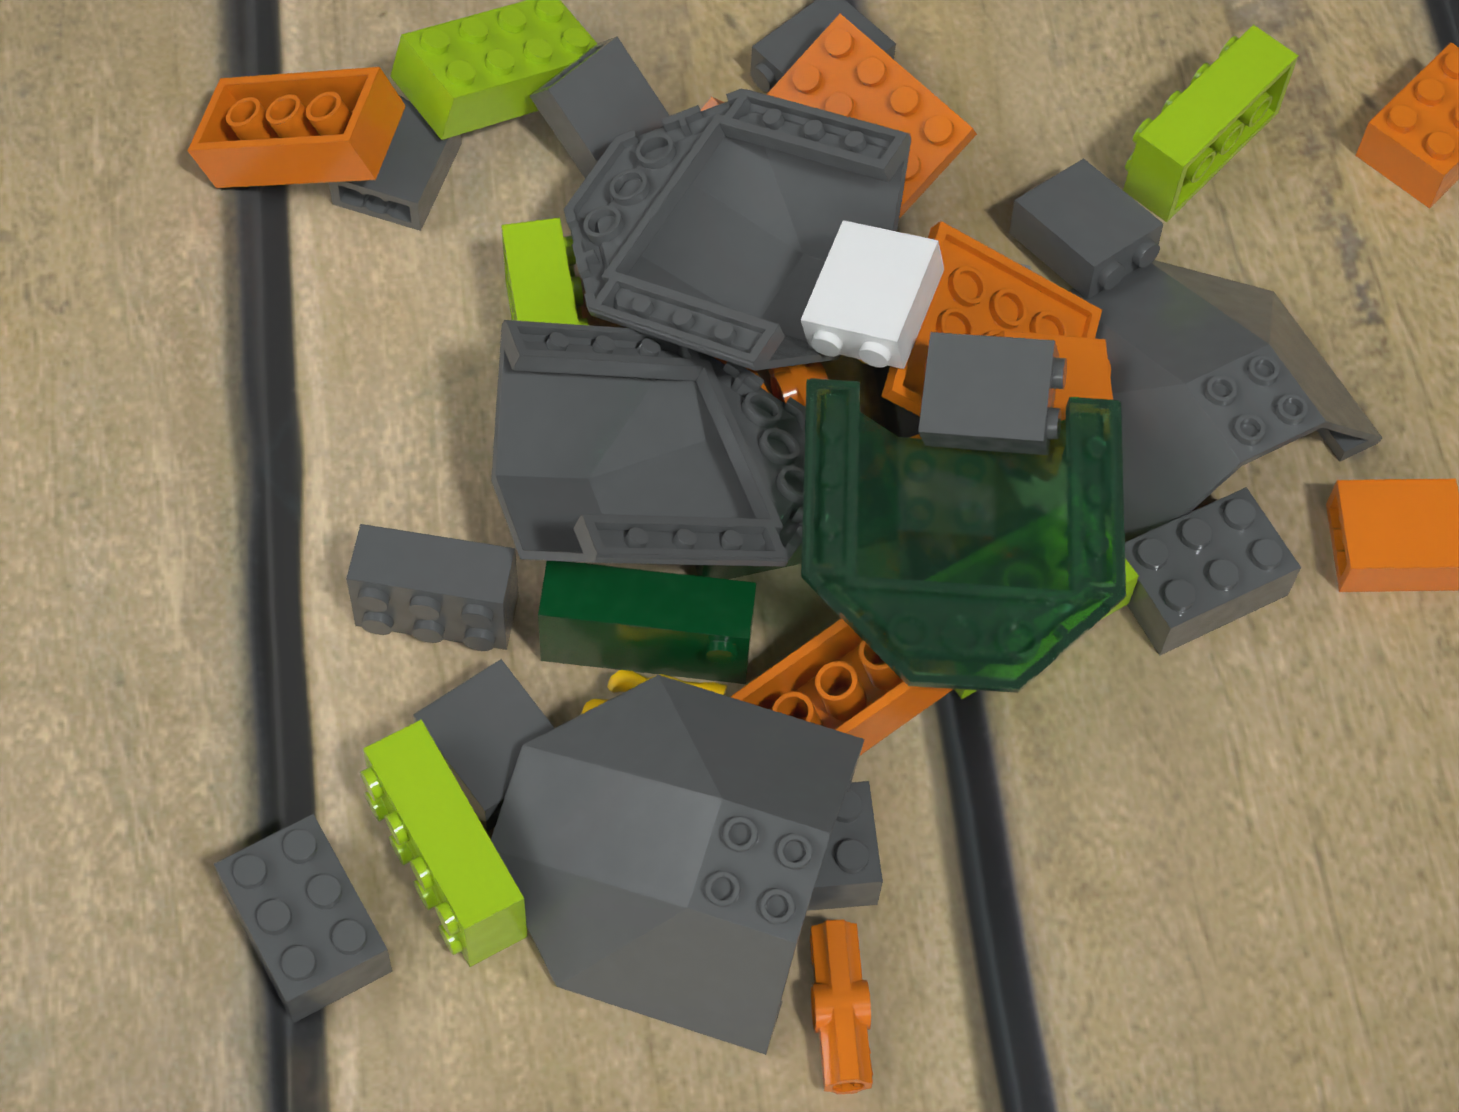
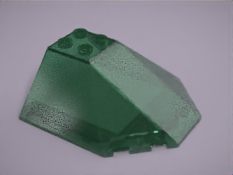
M816 378L807 379L801 578L908 686L1018 693L1126 597L1121 402L1119 400L1069 397L1066 404V419L1061 421L1059 439H1050L1048 455L925 446L922 439L898 437L861 413L860 382Z

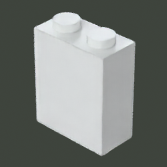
M843 220L801 318L809 348H813L826 356L844 355L861 359L863 362L874 367L881 368L888 365L904 369L944 272L939 241Z

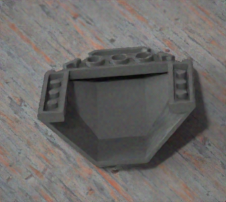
M741 88L726 94L728 101L704 111H701L699 105L663 118L662 127L637 136L635 130L616 136L564 208L566 222L571 230L572 246L578 271L586 292L584 296L591 316L755 371L840 359L842 355L826 356L813 348H809L801 318L843 220L897 232L911 145L910 133Z
M1156 260L1145 268L1139 267L1129 273L1114 288L1110 290L1104 289L1088 300L1074 288L1068 290L1102 309L1095 338L1106 339L1107 355L1111 364L1110 378L1113 401L1117 411L1118 435L1090 450L1066 449L1064 459L1122 544L1190 513L1241 466L1316 430L1340 462L1378 444L1382 439L1374 425L1274 291Z
M504 320L502 323L491 481L520 559L586 563L786 566L839 490L842 481L808 408L791 397L785 404L761 388L765 380L743 366L727 362L725 365L713 356L630 328Z
M657 675L523 744L491 841L524 897L527 928L556 987L766 1055L783 1003L781 1000L798 938L828 842L846 791L849 792L865 739Z

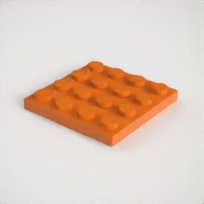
M841 13L766 94L910 133L911 145L899 219L977 135L974 128Z
M940 221L930 228L928 238L939 241L944 272L904 369L890 366L882 397L920 416L930 332L996 336L1000 332L1007 330L1095 338L1102 309ZM1049 447L1048 455L998 451L987 452L1046 483H1050L1060 476L1066 448Z

